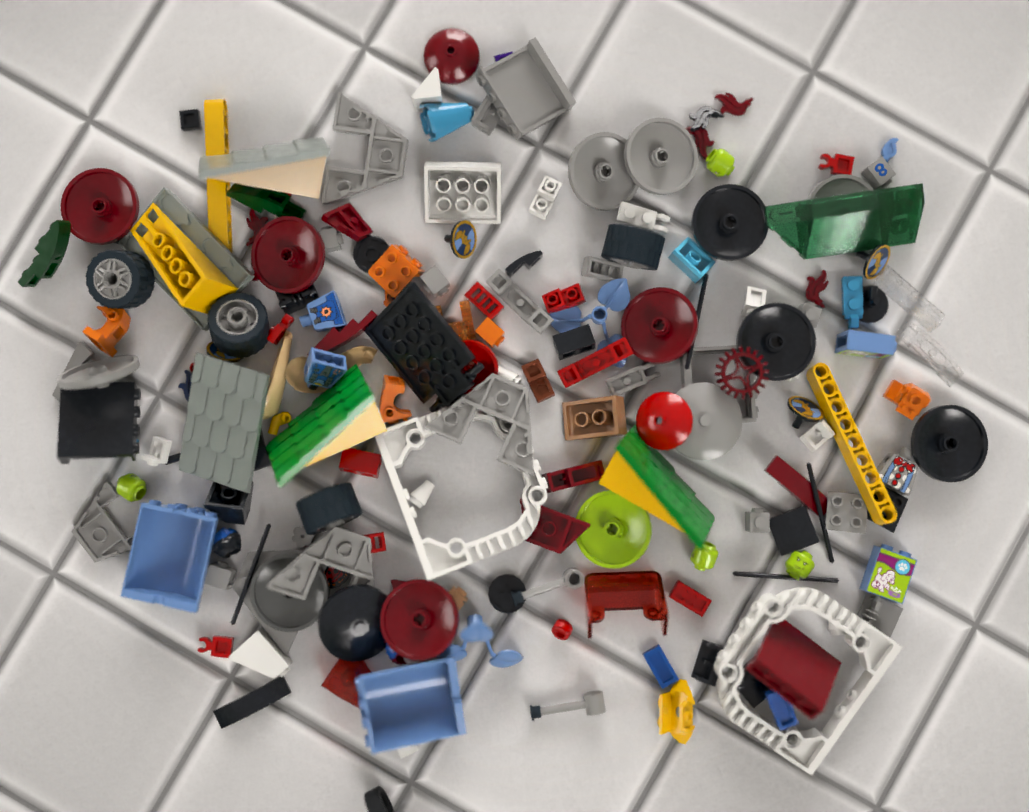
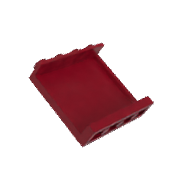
M784 619L779 623H770L755 657L747 664L745 669L809 719L813 720L824 711L841 662Z

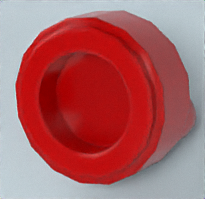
M558 619L551 630L556 638L567 640L572 633L573 627L568 621Z

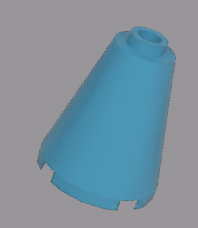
M424 103L420 105V109L423 108V113H420L421 124L425 135L429 134L431 137L428 139L429 142H435L470 123L474 116L473 108L468 103Z

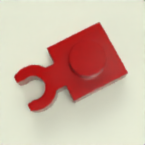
M828 154L820 156V159L826 160V164L818 166L820 170L831 168L830 174H852L854 157L842 154H835L833 158Z
M286 313L279 324L270 328L267 340L277 346L283 338L285 331L295 319Z
M215 635L212 641L208 637L199 638V641L206 643L205 648H198L200 653L211 650V656L229 658L233 652L234 637Z

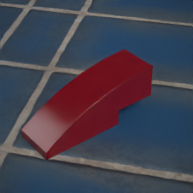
M602 460L545 473L542 474V478L546 479L548 485L546 491L550 493L598 481L605 471Z

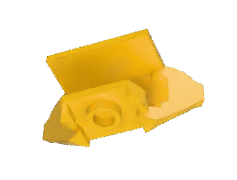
M680 679L672 686L669 692L660 694L658 699L659 734L662 735L670 732L681 744H686L695 728L693 725V705L695 701L686 680ZM678 707H679V717H678L677 714H676V710H677Z

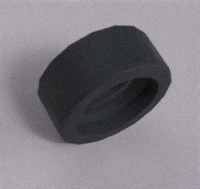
M377 786L364 794L368 812H394L390 799L382 787Z

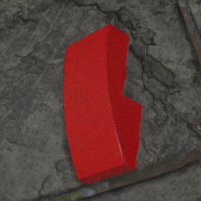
M579 283L563 290L558 288L542 295L548 313L565 310L586 302Z

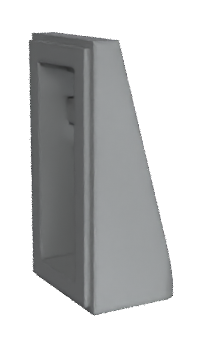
M587 256L584 258L581 276L610 282L622 278L624 266L615 262ZM598 264L601 265L599 274H597ZM606 266H608L607 276L604 275ZM613 267H615V268H616L615 276H614V277H611V276H612Z

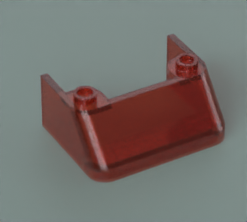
M658 572L590 573L585 576V617L588 639L592 638V623L603 621L605 611L643 609L644 617L651 621H660L662 634L667 635L669 613L662 577Z

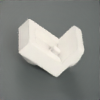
M821 420L799 439L812 453L833 437L835 432L829 424Z
M153 436L149 455L141 454L140 459L147 461L146 464L151 466L167 464L172 441L159 436Z

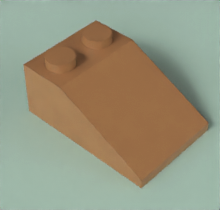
M614 395L562 403L565 441L623 436L627 434L624 397Z

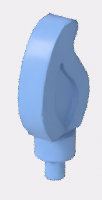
M897 138L890 139L882 147L881 155L887 163L897 152L895 144L898 141Z

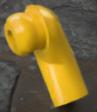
M285 411L274 415L268 433L277 435L279 427L291 421V415Z

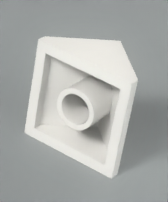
M436 67L411 96L414 109L417 112L423 111V108L420 109L421 104L443 103L439 70Z

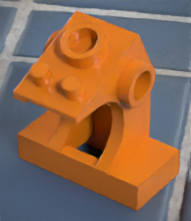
M97 306L96 308L107 318L105 325L97 330L86 326L82 332L99 350L114 357L117 353L114 347L128 331L131 317L123 308Z
M383 376L379 409L384 423H397L399 419L407 421L408 417L412 416L410 410L400 409L394 405L395 396L399 393L404 394L405 384L402 377Z
M896 380L891 381L883 394L884 398L898 405L895 409L897 412L910 420L918 416L922 408H926L931 400L929 393L915 384H901Z

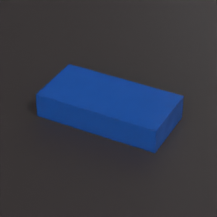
M659 644L642 653L662 689L679 680Z
M773 690L764 692L780 731L799 724L793 707L788 701Z

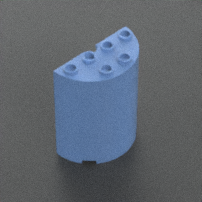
M151 499L149 503H141L121 597L162 604L166 607L197 613L200 607L219 519L217 513L208 512L205 508L200 507L190 508L188 505L181 503H168V505L161 504V501Z
M454 656L359 675V678H355L363 729L367 728L368 735H365L366 748H371V754L467 734Z

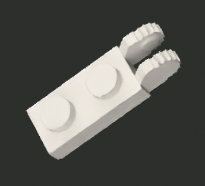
M622 201L620 202L616 221L666 234L668 228L655 225V220L670 222L671 217Z

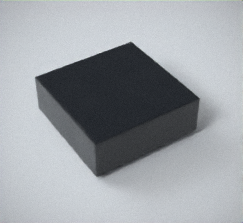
M198 109L179 111L182 131L202 129L200 111Z

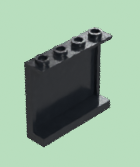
M112 382L104 388H61L57 459L61 464H70V459L131 457L133 461H136V454L140 452L139 442H136L137 436H140V425L137 424V418H140L141 411L137 403L138 400H141V390L137 388L135 382Z

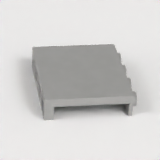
M536 37L529 40L527 46L486 68L479 67L476 73L478 84L481 87L483 86L488 100L495 105L498 116L505 121L509 133L516 140L571 110L576 103Z

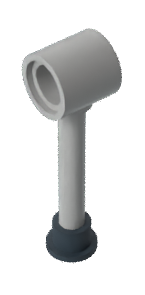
M569 568L564 572L563 578L523 592L517 591L513 593L511 591L515 607L517 604L524 602V599L562 586L579 589L584 584V575L575 568ZM576 573L578 580L572 584L569 582V577L571 574Z
M600 690L586 692L583 694L584 701L546 707H532L530 705L532 721L535 718H542V715L585 708L587 715L605 713L603 692Z

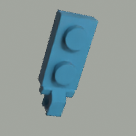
M843 276L841 279L842 315H844V319H848V329L859 328V319H863V276Z

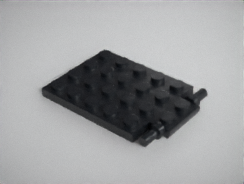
M411 282L364 330L423 404L428 402L435 394L438 396L436 402L429 407L432 413L441 407H449L475 385L473 380L484 369V365L478 362L472 369L464 370L476 357L415 282Z

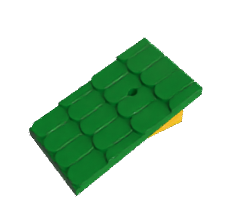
M357 364L347 370L331 388L318 396L309 408L288 423L289 427L273 438L267 444L266 450L277 484L281 489L302 468L386 432L387 429L375 403L374 395Z
M634 425L617 444L616 452L601 477L599 484L685 533L696 547L701 550L715 521L714 515L695 496L696 493L678 476L674 467L656 449L648 446L641 439L637 427Z

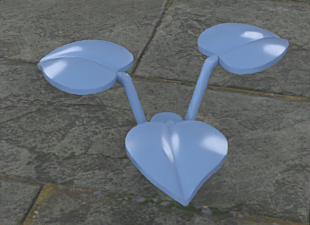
M615 279L602 286L598 293V301L605 306L595 307L592 314H588V316L580 319L581 311L577 306L551 313L549 316L554 320L551 323L552 327L558 332L563 333L581 327L580 322L592 319L595 324L602 325L606 340L598 344L597 351L623 338L619 334H614L609 338L605 321L607 319L608 307L612 311L618 312L628 306L630 292L627 279ZM627 358L613 364L612 366L620 368L623 367L627 361Z
M472 614L467 617V628L460 633V639L464 641L463 645H450L435 658L442 659L454 656L456 661L462 660L467 656V651L464 650L467 642L485 641L489 653L493 657L489 660V663L495 667L506 668L519 663L524 656L513 650H504L495 654L489 643V640L494 637L493 631L483 623L481 615Z

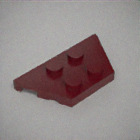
M520 499V504H521V509H522V514H523L524 511H525V509H524V506H523V504H522V499ZM541 505L537 526L525 541L561 554L591 524Z

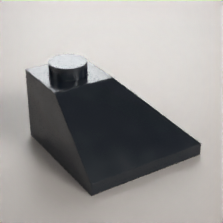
M253 481L250 493L213 482L204 507L210 512L217 513V517L225 523L245 525L251 507Z

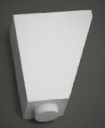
M263 628L255 632L229 656L230 660L273 679L278 675L283 677L290 670L288 666L292 663L291 659L283 654Z

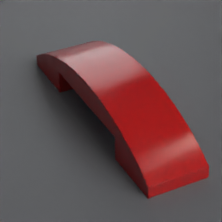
M625 336L557 372L565 388L633 355L634 352Z

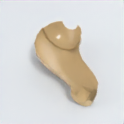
M288 330L285 331L281 341V351L279 346L270 374L263 420L277 414L281 406L286 384L285 370L289 363L293 338L292 333Z
M361 345L339 355L346 356L347 370H349L355 364L359 367L364 363H372L373 357L378 350ZM296 357L289 362L285 370V376L289 385L294 387V390L304 393H321L329 389L319 386L316 390H311L307 387V383L304 381V366L307 357Z

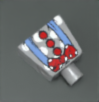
M903 447L899 455L888 453L876 468L884 486L901 495L908 496L911 493L918 470V465L910 461L912 457L911 449Z

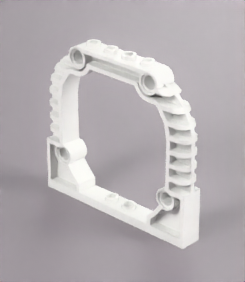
M451 406L388 427L386 432L375 436L428 581L523 543L535 530L540 517L541 505L547 499L546 489L548 485L544 477L541 478L539 474L541 470L540 464L537 459L534 460L533 458V476L520 471L526 485L521 495L525 511L516 523L504 530L466 544L459 538H453L447 544L440 543L429 537L422 540L414 518H417L414 506L410 507L407 500L411 499L407 488L403 489L396 469L404 465L411 450L422 449L426 442L425 438L436 434L425 429V426ZM476 410L471 421L491 424L496 435L504 441L510 429L504 427L505 421L480 410ZM414 435L421 437V441L417 444L410 442L411 437ZM540 492L542 500H533L532 493ZM454 543H459L462 546V551L459 554H454L451 551V546Z
M798 587L784 590L776 595L765 593L758 601H755L747 617L741 620L738 630L729 637L728 644L724 650L722 649L718 653L717 660L714 663V671L718 676L717 689L719 701L729 719L812 776L903 647L823 592L812 588ZM774 602V606L768 609V605ZM808 609L845 631L846 643L858 652L860 665L865 668L855 685L846 693L843 702L836 707L833 716L822 731L816 728L797 730L795 726L780 731L776 724L745 705L737 693V687L744 677V669L742 667L744 660L770 623L783 621L791 610ZM860 637V641L855 643L856 639ZM729 667L726 673H722L724 668Z

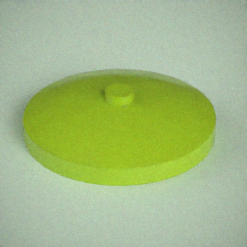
M611 490L602 491L591 496L584 502L577 513V519L591 524L576 539L582 553L598 566L611 569L626 567L640 559L650 544L652 524L648 512Z

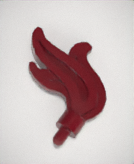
M726 93V95L717 94L714 98L724 105L721 108V114L728 112L734 116L744 115L754 100L751 97L749 100L746 99L744 102L739 103L731 93Z
M688 126L686 130L695 137L694 142L698 148L697 152H699L703 159H706L708 157L706 147H711L714 141L709 139L707 130H702V126L695 132H691V127Z
M253 209L249 212L251 221L247 218L246 222L248 227L254 231V235L249 238L250 241L246 243V246L253 244L256 235L266 224V221L269 220L264 216L259 220Z
M825 270L821 271V275L816 280L812 276L806 278L809 284L805 291V297L808 301L817 304L821 308H825V305L819 298V293L826 289L829 282L826 281L824 283L827 276Z

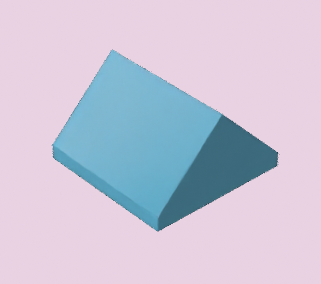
M689 236L668 257L695 284L716 263Z

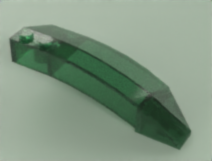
M923 183L777 204L765 206L764 208L767 227L781 236L780 239L790 248H794L801 258L812 259L873 250L881 244L892 247L915 243L925 201Z

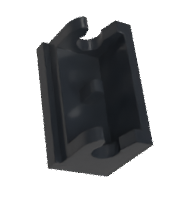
M589 324L552 336L559 361L593 350L596 347Z
M702 639L691 677L715 687L718 676L714 671V663L717 660L718 653L722 649L724 650L725 647Z

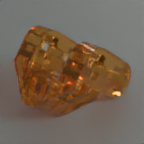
M469 300L459 301L463 321L448 324L462 341L474 339L476 335ZM441 305L434 306L443 316Z

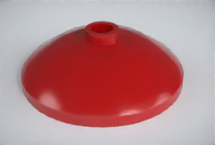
M462 340L476 357L472 360L475 364H468L464 370L472 369L478 362L484 365V369L477 374V378L473 380L475 385L465 394H468L492 373L498 375L499 370L498 361L493 351L485 344L475 340Z
M654 393L642 402L637 411V431L641 439L654 449L671 450L677 448L687 440L692 431L693 414L691 408L681 396L675 393ZM659 417L662 418L661 424H658L657 422Z

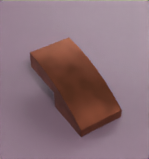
M539 359L521 366L538 403L555 396Z

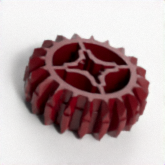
M739 346L738 353H736L735 348H731L732 355L724 352L727 359L724 360L720 357L719 361L723 362V365L715 366L721 369V372H715V376H721V379L716 380L717 384L724 383L720 389L728 388L726 391L728 396L733 391V398L735 399L738 397V393H741V399H745V393H748V396L752 398L753 394L751 391L753 390L759 394L760 391L757 387L765 388L761 380L768 381L769 379L763 376V373H769L768 369H763L768 363H760L764 356L760 355L756 358L755 356L758 351L754 350L750 354V347H747L746 351L743 352V347ZM739 356L749 357L755 362V365L744 366ZM733 359L735 370L726 375L727 365ZM739 366L743 370H749L745 374L744 379L740 375L736 376ZM758 370L757 379L750 386L749 375ZM740 379L744 389L734 388L728 381Z

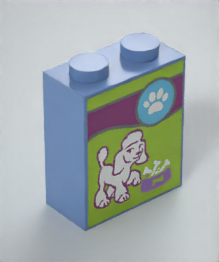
M847 330L837 334L836 354L882 359L894 355L897 349L894 335Z
M881 544V547L874 545L859 589L903 604L917 560L911 558L912 554L900 550L899 553L892 551L893 547Z

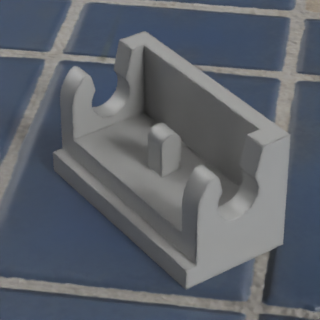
M487 95L472 117L471 122L472 126L490 136L501 118L498 116L495 105L488 100Z

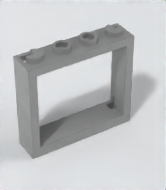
M736 345L694 347L692 355L732 353L731 348H735L736 353L738 352ZM688 351L680 357L682 388L692 384L691 362L689 369L686 370L684 368ZM743 370L744 377L746 376L745 374H747V371L749 370ZM752 373L749 375L750 386L756 380V376ZM754 390L751 391L753 394L752 398L748 396V393H745L746 416L742 417V423L756 422V418H758L759 409L755 406V399H757L758 394Z

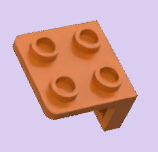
M392 244L368 270V274L391 297H397L414 277H420L425 272L421 268L423 265L416 258L412 259L408 255L409 251L402 245Z

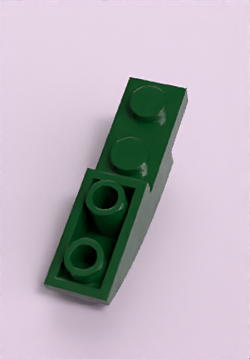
M234 183L226 194L259 213L266 210L277 217L293 216L303 219L307 211L290 202L291 196L280 191Z
M54 221L50 225L48 232L39 239L37 246L34 248L39 255L34 257L33 263L28 269L23 271L22 277L18 281L22 287H35L41 279L52 278L63 260L69 243L71 223L69 221Z

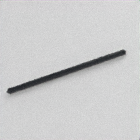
M707 273L703 277L696 310L698 324L709 276ZM694 343L687 353L684 367L686 370L690 366Z
M808 462L806 466L829 561L833 564L834 557L828 532L825 529L826 524L812 466Z
M270 523L266 525L230 622L232 625L236 623L271 528Z
M736 571L732 573L734 576L796 580L790 575ZM808 576L806 579H799V581L839 582L838 578Z

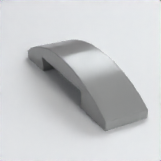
M500 269L486 281L491 289L538 333L541 334L554 321Z

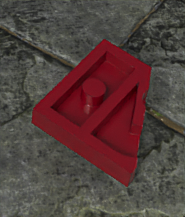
M350 202L323 214L321 217L322 221L356 242L370 236L373 232Z

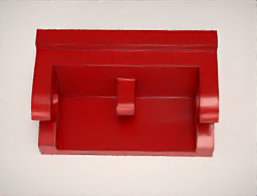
M347 448L342 451L339 469L343 472L378 479L382 455Z

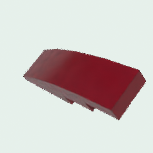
M371 310L359 324L352 319L340 332L333 327L314 348L328 352L335 351L365 332L364 330L378 315Z
M775 456L764 471L791 493L790 495L818 516L811 483L779 456ZM818 490L824 515L827 511V497Z

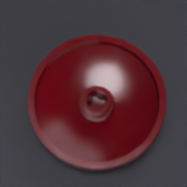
M106 168L89 169L78 174L66 186L61 199V215L63 220L71 223L70 232L77 238L95 245L111 244L122 239L129 233L139 214V198L133 185L118 172Z
M293 216L275 218L265 224L254 239L251 250L252 267L257 278L267 288L284 294L301 292L310 287L322 272L325 262L323 239L317 229L303 219Z
M665 287L651 288L641 292L630 301L622 316L621 333L622 337L626 336L636 357L648 363L665 364L679 359L691 348L698 333V316L690 300L679 291Z
M425 579L410 580L397 586L387 596L380 615L381 631L389 647L398 655L411 660L430 659L443 653L455 639L459 627L458 607L451 593L442 585Z

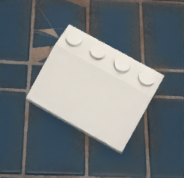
M426 161L424 165L425 223H457L458 221L466 220L471 222V224H501L502 162Z

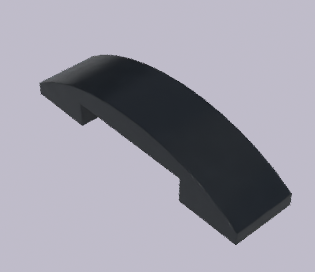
M280 676L235 701L214 710L213 713L222 729L290 694L291 690L284 676Z

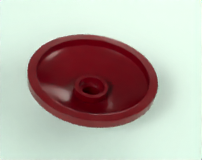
M448 28L435 33L428 40L424 49V63L427 71L430 74L436 67L439 70L440 81L444 84L453 85L465 82L472 77L479 65L480 53L476 41L471 35L460 29ZM453 49L454 52L450 54L448 50Z

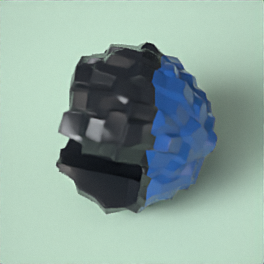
M222 527V529L215 533L212 547L213 552L223 559L241 551V539L238 532L232 528Z

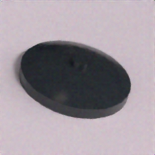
M736 184L720 185L706 192L696 204L691 219L692 233L699 247L711 257L723 261L741 260L754 253L764 242L769 228L768 212L763 201L752 190Z
M770 303L756 308L745 317L738 329L736 347L737 352H739V346L743 347V352L746 351L747 347H750V354L757 350L756 358L760 355L764 356L760 363H768L763 369H768L769 373H763V376L768 377L769 381H781L797 376L809 365L816 349V335L812 323L802 311L788 304ZM739 356L744 366L755 365V362L749 357ZM758 370L752 372V374L758 376Z
M942 405L928 410L918 419L911 435V451L918 467L930 478L942 482H959L973 476L983 465L988 452V437L984 425L973 412L957 405Z
M363 584L347 586L334 593L323 605L318 618L319 636L327 651L341 660L351 662L364 661L382 652L386 648L387 642L381 631L380 615L387 595L376 587Z

